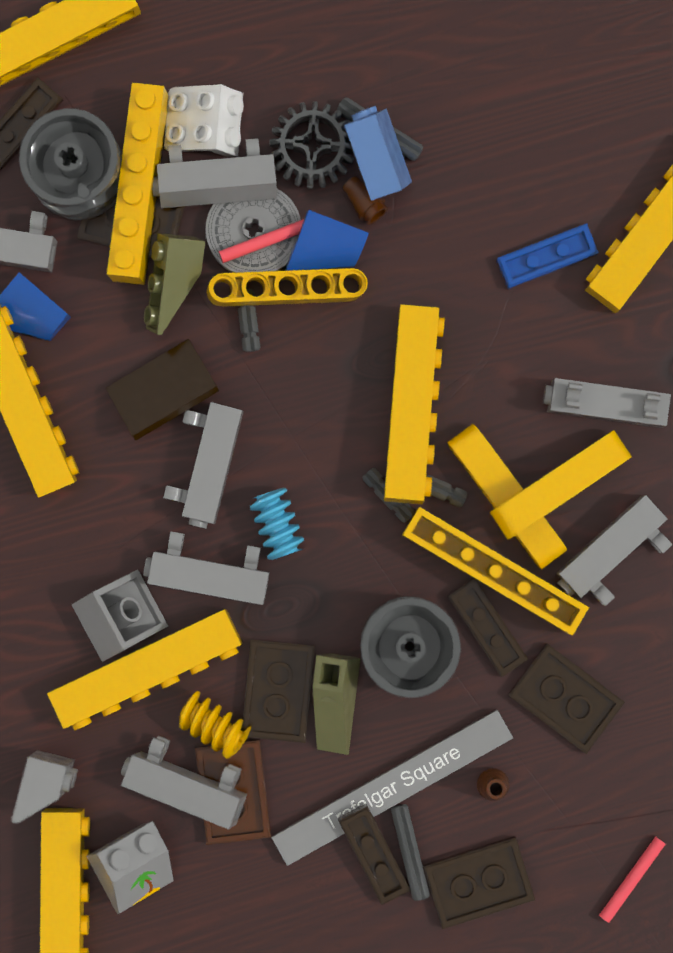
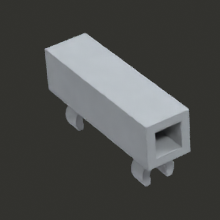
M258 138L246 139L247 156L183 162L181 145L168 146L170 163L157 164L158 177H154L152 188L153 197L160 196L161 208L276 199L277 185L273 154L260 155Z
M32 211L29 233L0 228L1 265L52 273L57 240L53 236L44 235L48 217L45 213Z
M554 378L551 380V385L545 386L543 404L548 405L547 412L663 428L667 426L671 394Z
M210 402L207 415L189 410L185 411L184 424L204 428L188 491L166 485L163 498L185 503L182 516L189 518L188 524L207 529L208 523H216L243 416V411L240 409Z
M646 495L640 496L556 572L560 578L557 584L569 596L575 594L577 597L582 598L590 591L602 605L606 606L615 597L600 580L645 539H648L652 546L662 554L672 546V543L658 530L667 518Z
M170 532L167 553L155 551L152 558H146L143 576L148 577L147 584L260 605L264 604L270 572L257 570L261 551L259 547L247 546L244 567L181 556L185 534Z
M159 735L157 738L152 739L148 754L140 751L125 760L121 770V775L124 776L121 786L226 829H231L237 824L247 797L246 793L234 789L239 779L241 768L229 764L223 770L220 783L164 761L163 757L167 752L170 740Z

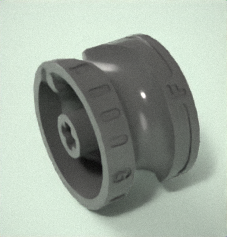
M65 108L42 116L28 129L20 148V168L25 182L48 210L70 220L91 219L109 210L117 199L123 153L110 129L97 116L84 110Z
M412 596L397 597L388 600L376 608L365 622L360 640L364 666L374 682L391 694L407 698L422 697L440 689L455 672L461 650L457 628L447 613L428 600ZM411 641L414 643L412 651L405 649L406 642Z

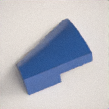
M308 210L297 241L293 245L285 271L352 268L356 265L369 233Z
M20 272L0 294L1 307L7 306L14 321V324L10 325L12 332L51 341L71 318L70 315Z

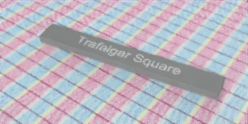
M496 709L272 835L271 838L288 866L345 834L338 821V818L367 803L373 817L510 741L513 739V736Z

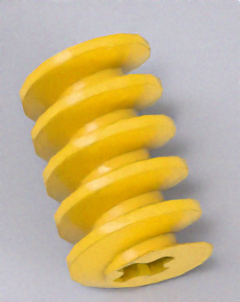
M197 690L188 699L180 713L179 728L184 731L190 728L191 736L196 738L201 735V742L207 745L212 742L211 746L214 751L217 752L223 749L222 756L226 759L231 758L244 744L250 733L251 726L242 731L243 720L241 718L234 724H231L230 721L233 713L230 711L223 717L219 716L222 708L221 705H217L214 709L210 710V698L199 703L198 700L201 693Z

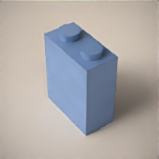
M376 106L351 115L353 121L346 124L345 128L371 201L401 191L412 183L387 108L377 111Z

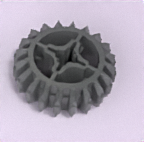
M313 101L312 110L306 111V105L302 102L299 104L301 113L297 114L292 107L288 108L290 120L284 116H279L278 122L284 128H272V133L280 138L269 140V146L279 148L270 154H273L274 160L282 159L275 165L277 171L288 168L283 175L286 181L295 174V186L300 187L303 179H307L308 189H313V180H319V186L325 188V177H329L331 182L335 184L338 181L335 171L342 175L347 173V169L342 162L352 164L354 161L351 155L346 154V152H354L351 143L347 142L350 141L348 134L344 132L346 130L345 125L350 123V121L343 120L338 123L342 112L337 110L330 116L331 105L329 104L324 106L323 111H318V102ZM309 122L308 131L304 135L288 139L290 133L297 126ZM319 122L330 127L337 135L339 142H333L332 139L323 137L319 132ZM315 131L316 143L321 147L320 149L316 147V151L313 152V160H311L309 147L304 144H309V140L312 139V132ZM286 149H294V152L303 154L307 159L306 169L296 165L288 156ZM338 152L335 159L329 165L316 169L317 161L322 155Z

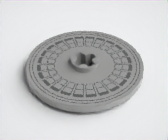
M277 189L276 199L213 204L206 220L207 244L216 261L232 273L280 271L287 265L298 235L226 263H222L218 251L300 221L301 218L292 200L279 189ZM253 223H257L262 233L258 232L255 237H250L249 231L245 228H251Z

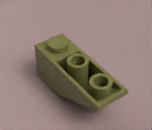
M157 233V241L152 246L153 274H150L148 278L149 306H146L144 311V322L147 330L157 335L163 334L201 275L205 248L204 240L193 236Z
M333 653L316 655L313 702L317 750L349 755L361 658Z

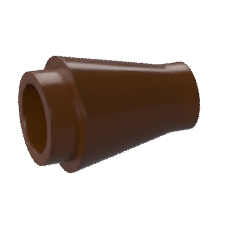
M358 176L352 177L344 184L343 190L347 193L360 221L365 220L368 225H371L387 212L388 208L385 205V199L380 197L371 201L366 185Z
M487 769L479 776L477 788L483 798L497 801L507 794L509 779L499 769ZM493 783H499L501 785L500 790H496L494 793L491 792L490 786Z

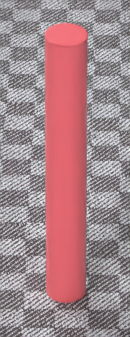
M304 219L218 251L222 263L299 235Z
M656 836L599 914L602 919L608 923L611 922L666 843Z

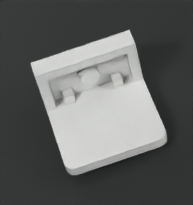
M222 84L172 87L168 92L164 148L169 151L168 146L181 145L182 152L212 151L226 157H238L241 141L240 125L241 113L243 111V93Z

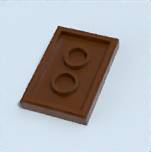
M260 739L245 741L239 751L228 759L222 756L223 749L216 752L212 749L211 745L195 747L199 775L220 783L225 766L228 767L229 764L242 769L234 789L247 794L238 822L231 829H226L204 820L206 845L271 837Z

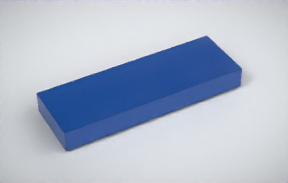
M586 223L501 256L496 260L506 286L510 289L598 254V250Z

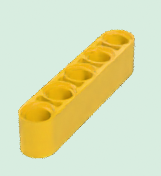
M353 268L221 273L211 279L207 287V296L211 303L222 307L350 302L358 299L365 292L368 282L362 271ZM348 277L354 278L359 285L358 292L350 293L346 291L343 285L344 279ZM313 279H322L327 285V292L324 294L315 293L312 290L311 281ZM281 280H289L294 284L295 293L293 295L281 293L279 290V282ZM250 281L259 282L263 287V294L257 297L251 296L247 292L246 284ZM219 282L228 284L231 289V295L226 298L218 297L214 293V285Z
M471 424L447 442L451 451L494 508H497L524 490L474 424ZM544 517L515 535L541 570L567 551L562 540Z
M613 430L492 510L490 514L509 540L629 460L632 456L615 430Z

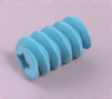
M280 488L252 498L257 499V501L250 506L251 511H261L254 519L255 523H265V526L258 531L259 535L270 536L263 543V547L274 548L267 555L268 560H274L302 550L298 549L297 546L304 541L303 536H293V533L300 528L299 524L288 523L296 516L295 512L284 511L291 504V501L280 500V497L287 492L286 488Z

